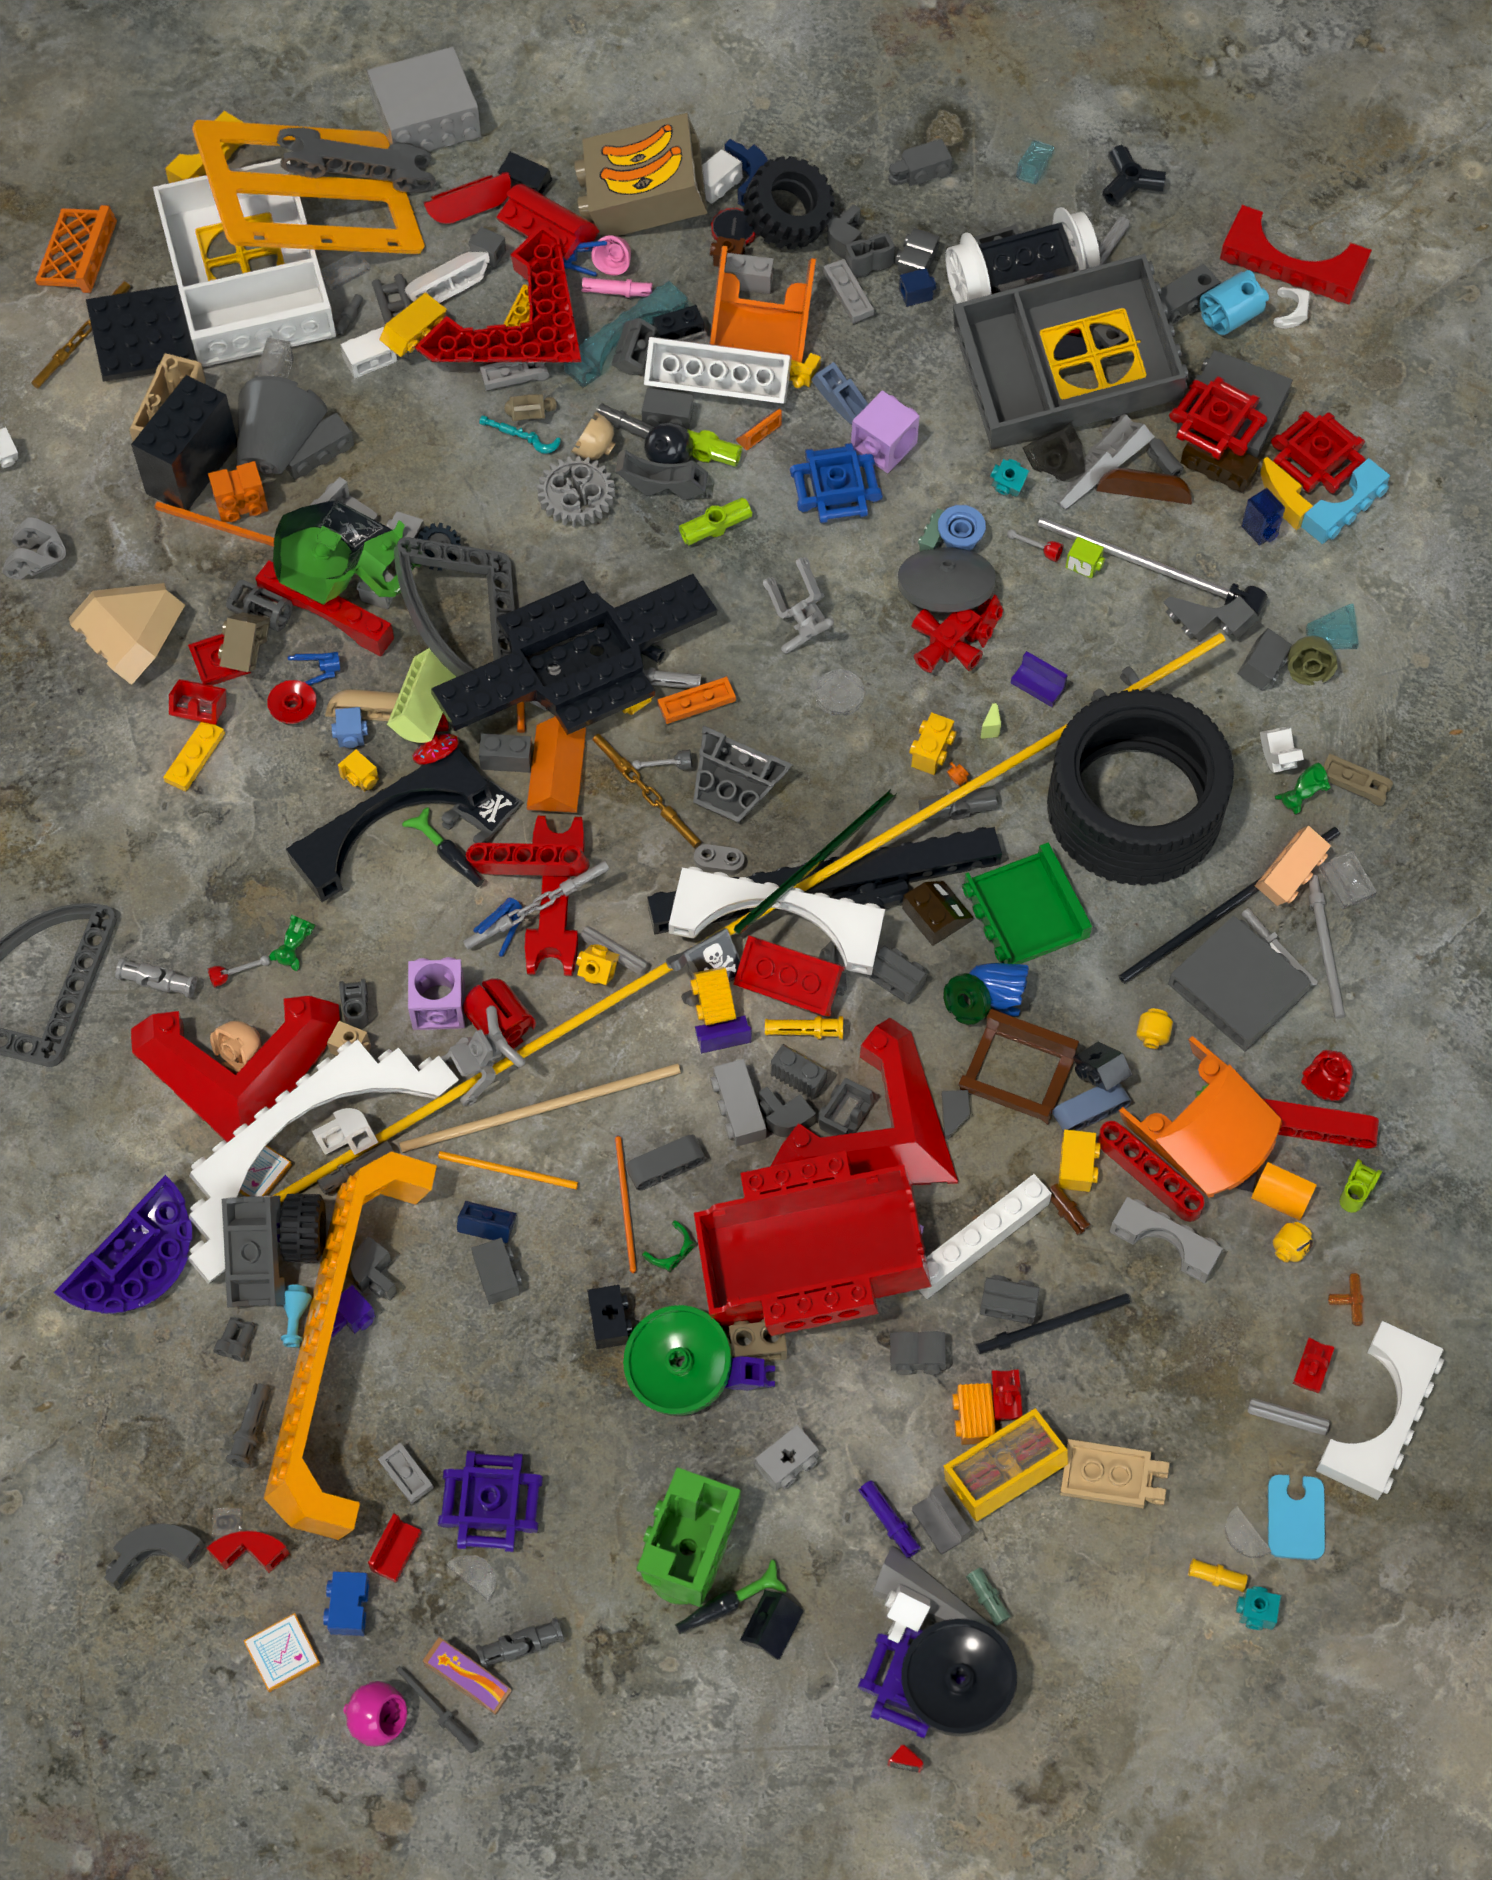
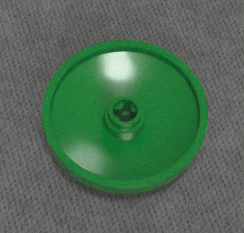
M674 1305L652 1312L634 1328L624 1351V1373L631 1391L647 1407L661 1414L683 1416L706 1408L719 1397L730 1378L733 1355L726 1332L714 1318L712 1319L709 1314L695 1307ZM681 1359H685V1361L682 1362V1366L678 1367V1361Z

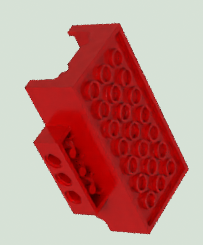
M846 1151L746 1171L740 1173L744 1198L714 1204L707 1210L694 1212L709 1315L724 1330L729 1329V1326L734 1325L738 1321L758 1323L764 1319L765 1327L771 1336L875 1315L878 1314L876 1298L932 1287L913 1186L904 1164L853 1175L849 1156Z

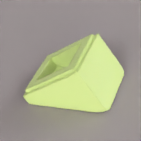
M996 703L992 704L982 725L981 739L999 737L1001 720Z

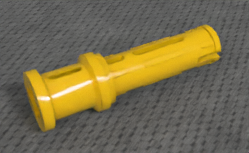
M817 1016L814 1020L765 1019V1036L814 1035V1038L817 1039L822 1037H838L843 1039V1016H839L838 1019Z

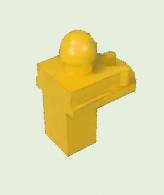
M810 353L804 364L791 360L789 381H793L795 388H801L803 385L809 387L811 385V379L820 368L821 357Z

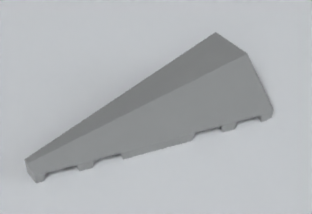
M1125 414L1113 417V423L1110 428L1103 429L1101 432L1103 438L1096 445L1092 446L1076 471L1078 477L1074 483L1069 482L1066 488L1068 491L1061 499H1057L1056 503L1066 510L1097 485L1106 472L1118 468L1155 438L1145 424L1132 422Z
M891 1546L874 1587V1596L886 1600L891 1590L896 1591L899 1584L930 1599V1609L925 1617L926 1619L937 1623L949 1619L974 1620L993 1629L1008 1643L1009 1639L912 1560L907 1559L897 1548Z

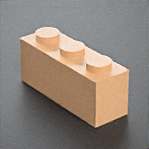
M1310 826L1300 829L1256 883L1255 887L1275 905L1278 906L1285 902L1289 904L1298 895L1297 888L1301 884L1307 883L1313 876L1312 869L1316 865H1321L1328 857L1326 852L1331 845Z

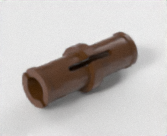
M1058 1183L1050 1187V1192L1052 1193L1050 1201L1059 1211L1057 1214L1060 1218H1065L1077 1236L1085 1232V1228L1088 1229L1091 1224L1087 1222L1076 1208V1202L1071 1201Z

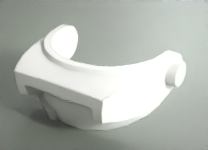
M1279 288L1277 294L1280 297L1291 298L1298 303V306L1291 314L1275 318L1274 325L1278 328H1291L1300 325L1308 318L1310 292L1296 288Z

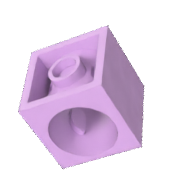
M881 391L852 421L851 443L853 448L860 455L872 454L875 465L889 473L917 444L920 416L914 409L900 403L896 397Z
M446 957L441 960L420 958L415 961H408V1010L413 1030L465 1028V1014L463 1011L465 980L461 959ZM440 985L452 989L447 996L441 999L431 1000L422 997V994L433 986Z

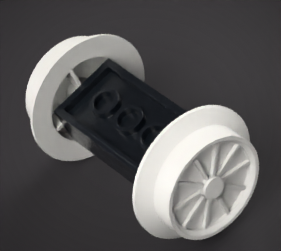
M1063 207L1055 210L1053 225L979 245L970 233H964L961 236L959 245L948 247L946 250L948 280L957 304L1100 265L1098 243L1090 220L1083 212L1070 214Z

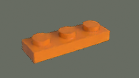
M724 677L658 699V706L665 723L669 724L736 702V696L728 678Z

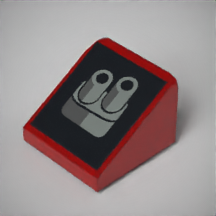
M901 1745L890 1757L887 1766L920 1773L923 1770L924 1762L905 1745Z

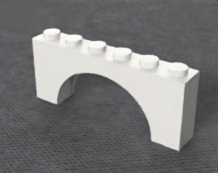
M1382 1321L1367 1353L1374 1356L1386 1367L1394 1381L1397 1394V1407L1394 1419L1382 1434L1366 1442L1349 1444L1331 1439L1316 1471L1376 1500L1379 1499L1382 1493L1388 1494L1394 1481L1393 1478L1389 1477L1392 1469L1398 1470L1404 1457L1400 1450L1403 1444L1408 1446L1414 1430L1410 1429L1413 1420L1419 1421L1424 1407L1420 1405L1423 1396L1429 1397L1434 1383L1430 1382L1433 1373L1438 1375L1443 1365L1444 1359L1440 1358L1443 1348Z

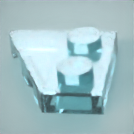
M1348 604L1308 623L1306 626V636L1322 637L1331 643L1334 649H1357L1359 643L1354 604Z

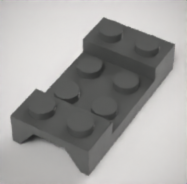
M280 1195L223 1198L222 1217L227 1308L252 1305L275 1307L286 1304L285 1277H279L277 1223H280L281 1217Z

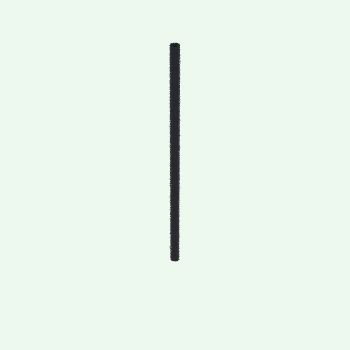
M1333 827L1321 835V837L1329 843L1339 836L1340 832L1336 827ZM1260 878L1119 975L1121 982L1127 983L1257 893L1259 889L1255 885Z

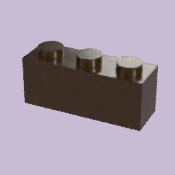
M1196 430L1193 433L1216 446L1219 443ZM1188 442L1183 449L1180 463L1188 469L1198 471L1209 479L1216 480L1227 485L1230 489L1244 494L1257 473L1260 459L1247 453L1239 456L1231 448L1226 447L1221 458L1217 460L1212 457L1211 453Z

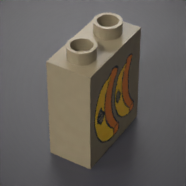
M688 113L582 139L584 159L575 161V171L581 188H587V195L578 197V208L581 217L592 223L594 222L600 231L601 238L608 235L619 236L708 214L700 140Z

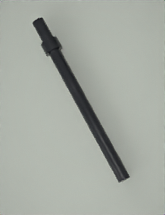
M1125 1293L1010 1333L1005 1331L996 1334L993 1339L975 1344L977 1353L980 1355L997 1348L1003 1350L1011 1347L1012 1343L1130 1303L1129 1296Z

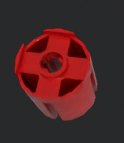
M499 978L483 981L482 986L476 985L465 997L463 1003L464 1014L476 1030H482L484 1035L489 1033L486 1009L489 1006L496 1007L499 1028L503 1037L513 1049L524 1042L521 1037L530 1027L533 1030L535 1028L536 1021L507 983Z

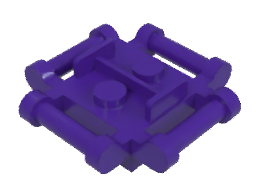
M467 1450L464 1470H443L445 1486L442 1514L438 1517V1526L443 1528L459 1527L458 1549L483 1547L505 1549V1552H514L516 1531L526 1533L538 1532L539 1523L536 1522L539 1487L542 1486L543 1476L521 1473L523 1454L514 1453V1456L476 1454V1451ZM475 1465L503 1466L513 1468L512 1470L475 1467ZM456 1481H462L459 1516H453ZM520 1484L528 1485L525 1520H517ZM468 1528L497 1532L506 1530V1538L468 1535Z
M906 1627L899 1643L888 1639L887 1635L878 1633L875 1640L877 1645L864 1679H860L857 1687L866 1693L878 1697L871 1713L872 1718L877 1720L882 1718L917 1733L916 1736L925 1739L929 1727L918 1720L884 1707L885 1703L914 1714L904 1696L901 1672L903 1660L909 1648L910 1638L915 1639L923 1630L919 1629L916 1632ZM889 1649L894 1651L895 1654L881 1687L874 1682L886 1651ZM959 1677L955 1681L957 1684H962L965 1679Z

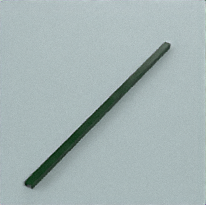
M891 789L736 924L734 931L737 934H741L891 802L896 797V794L890 793Z

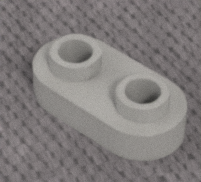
M704 844L695 850L694 863L697 868L703 871L735 875L741 872L744 867V855L736 848ZM705 853H708V854H710L711 856L708 857V858H705V857H703L702 855L705 854ZM734 857L736 860L729 861L728 858Z

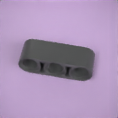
M687 1135L635 1157L625 1167L636 1190L641 1191L700 1166L706 1161V1157L695 1135Z

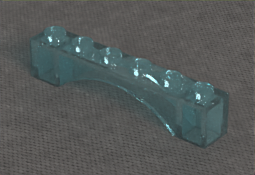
M670 281L663 286H658L645 299H640L634 307L622 312L616 320L604 325L595 335L586 338L579 346L581 362H564L565 372L582 388L586 387L601 376L603 364L608 354L618 344L625 322L640 318L653 325L652 317L688 307V297Z

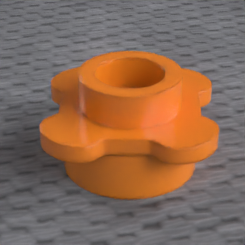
M951 762V768L946 772L959 787L964 783H968L967 777L969 773L960 764L955 766Z

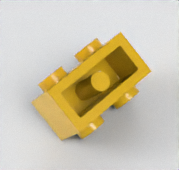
M931 712L928 720L922 721L919 729L920 738L918 741H913L909 754H912L911 767L935 775L938 766H942L945 762L948 745L952 746L957 732L953 731L954 720Z

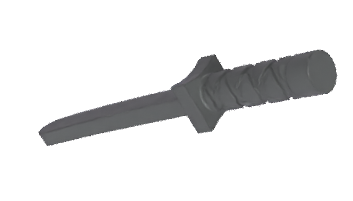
M399 1666L396 1671L440 1717L437 1722L442 1729L446 1727L469 1753H473L479 1745L458 1725L450 1710L448 1709L444 1713Z

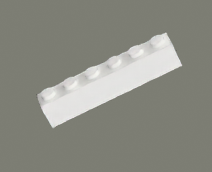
M1035 1174L926 1257L932 1287L919 1289L926 1299H929L1049 1205L1052 1193Z

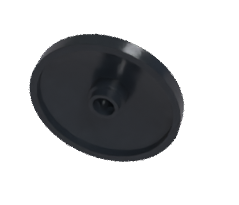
M949 1619L928 1627L911 1643L902 1664V1687L910 1709L924 1725L945 1735L970 1736L988 1730L997 1724L1008 1712L1017 1690V1667L1009 1646L993 1629L974 1620ZM959 1677L965 1679L962 1684H957L955 1680Z

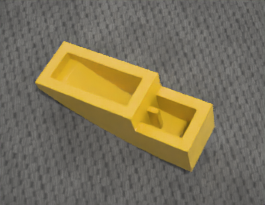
M1266 457L1263 460L1260 471L1263 485L1279 513L1293 528L1298 530L1302 525L1305 513L1313 505L1300 495L1302 485Z

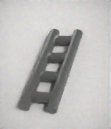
M396 274L394 276L395 282L382 285L379 279L372 281L385 324L393 319L391 312L405 309L412 303L405 292L407 286L402 274ZM399 291L401 300L388 303L385 294Z

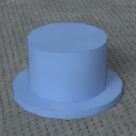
M955 505L946 509L938 520V532L944 540L946 547L970 551L982 539L986 530L982 514L975 508L967 505Z

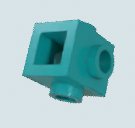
M1003 459L1001 464H995L990 477L994 480L991 486L995 487V491L1002 495L1010 494L1017 497L1029 470L1021 467V464L1016 460L1008 459L1007 461Z
M1254 1586L1251 1589L1247 1588L1243 1596H1238L1236 1613H1240L1239 1623L1246 1624V1627L1252 1630H1263V1628L1273 1630L1277 1624L1281 1595L1268 1593V1589Z

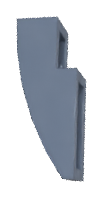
M834 362L816 373L811 379L829 404L851 425L852 421L868 405L851 379L846 380Z

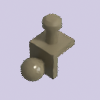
M528 394L510 397V400L505 403L504 410L508 416L512 417V421L545 418L544 410L548 412L554 411L557 403L553 397H547L543 400V394Z

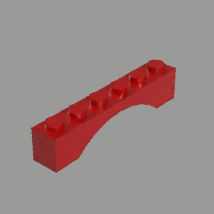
M270 560L255 577L257 586L289 599L294 606L306 609L326 619L350 636L358 645L380 657L394 640L390 622L339 596L323 605L279 583L274 571L273 562Z

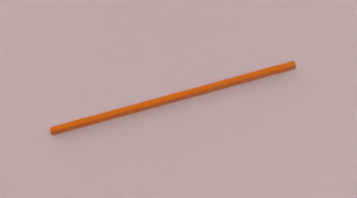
M158 501L155 504V509L274 547V537Z

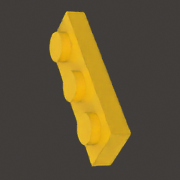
M200 722L164 775V781L186 792L224 737V729L214 724Z

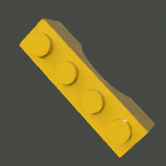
M223 111L214 120L242 122L226 111ZM221 142L225 159L228 160L232 153L244 144ZM200 153L195 155L179 154L165 168L169 183L206 175Z

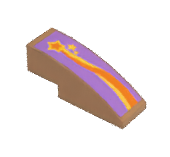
M440 1637L423 1659L425 1667L495 1715L512 1692L508 1686Z

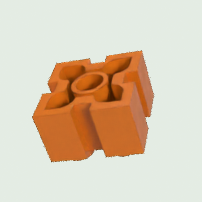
M255 461L236 466L237 470L228 472L227 469L208 473L222 522H235L241 519L240 515L249 513L250 516H257L268 511Z

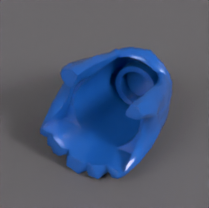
M987 963L977 965L969 972V974L975 975L983 981L987 987L991 998V1009L1009 1016H1019L1020 1009L1012 1006L1020 1005L1022 1002L1021 995L1027 985L1028 965Z

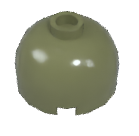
M1305 636L1298 639L1291 646L1287 657L1288 670L1292 679L1300 684L1315 685L1313 681L1322 680V683L1326 682L1336 672V652L1331 643L1322 637Z

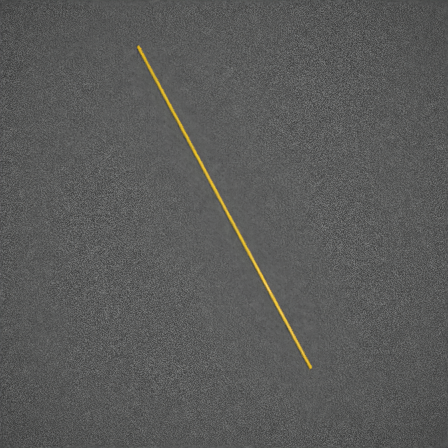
M1222 633L1215 635L1124 690L1129 692L1133 689H1139V691L1146 689L1225 642V637ZM1067 724L821 869L793 888H799L803 891L810 889L1057 742ZM769 908V909H768L763 915H761L759 918H761L762 916L768 914L769 912L773 911V910L776 909V908ZM749 913L724 927L727 928L730 936L736 933L734 931L735 925ZM666 962L516 1052L523 1058H526L673 969L668 968ZM505 1057L495 1063L493 1069L497 1075L514 1065V1063ZM482 1073L476 1074L375 1135L378 1141L377 1144L356 1155L350 1149L273 1196L280 1195L282 1203L287 1194H297L316 1183L318 1179L336 1170L340 1164L345 1165L467 1093L479 1081Z

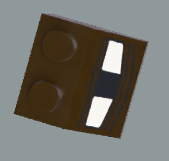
M944 881L924 882L906 893L903 897L902 909L932 946L974 920V917Z

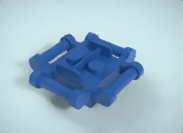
M852 443L845 444L844 447L817 451L807 449L805 450L806 463L790 467V474L794 478L798 495V510L806 512L817 507L820 523L827 522L828 519L856 515L860 517L868 516L866 500L875 502L883 497L881 489L878 488L874 471V456L872 454L857 455ZM860 466L865 469L868 489H864ZM805 474H810L814 492L813 497L807 496L803 478ZM852 502H857L858 506H852Z

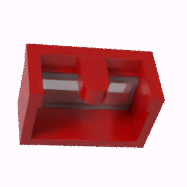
M179 679L169 693V715L217 725L220 715L226 708L225 688Z

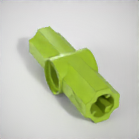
M691 430L687 431L693 440L692 456L701 462H709L712 459L732 466L738 465L742 446L720 440L715 433L708 430H702L700 433Z
M741 497L721 507L710 506L704 515L679 525V532L684 543L689 546L708 536L718 537L723 535L726 528L751 518L752 511L746 498Z

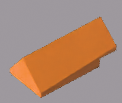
M556 716L536 726L527 810L577 813L586 738L585 727L567 735Z

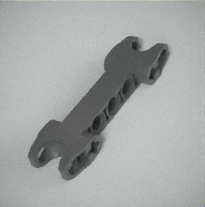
M286 128L280 130L277 136V143L281 147L293 151L283 154L280 161L281 167L288 172L303 177L318 178L323 176L325 172L391 181L396 190L409 193L433 190L436 183L435 177L431 173L420 170L428 167L432 159L431 154L422 148L410 144L394 143L388 149L325 140L321 139L320 133L317 130L309 128ZM293 136L295 140H284L283 138ZM419 156L425 157V159L421 161L415 160V158ZM289 160L298 161L296 164L287 163ZM427 180L429 182L427 184H419L417 181Z

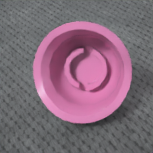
M612 235L598 240L607 241V245L593 247L592 261L595 267L608 275H620L627 271L631 257L629 244L623 238Z

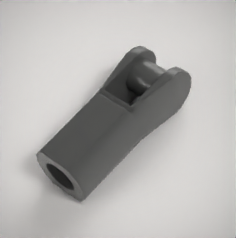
M1152 439L1147 451L1148 456L1157 463L1165 474L1180 476L1184 467L1169 452V449L1161 439Z

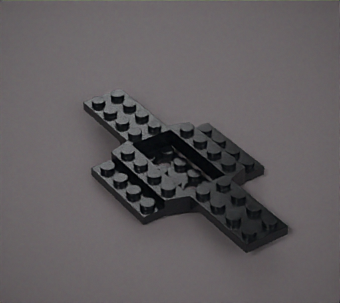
M694 574L615 608L598 594H592L583 580L497 617V625L508 640L511 653L431 688V694L454 731L520 702L537 701L556 716L566 734L569 735L655 696V689L643 673L641 653L657 641L716 616L717 608ZM604 623L603 627H599L589 634H586L582 637H576L573 641H570L561 646H556L552 650L545 652L539 656L531 657L529 660L526 659V657L540 652L546 648H549L555 644H558L562 641H565L571 637H574L578 634H581L587 630H590ZM599 646L604 650V653L600 656H595L590 653V649ZM554 665L560 666L561 671L557 675H551L547 673L546 669L548 666Z

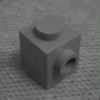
M480 227L477 233L470 237L468 244L470 252H488L489 263L487 262V265L495 268L506 253L505 237L483 227Z

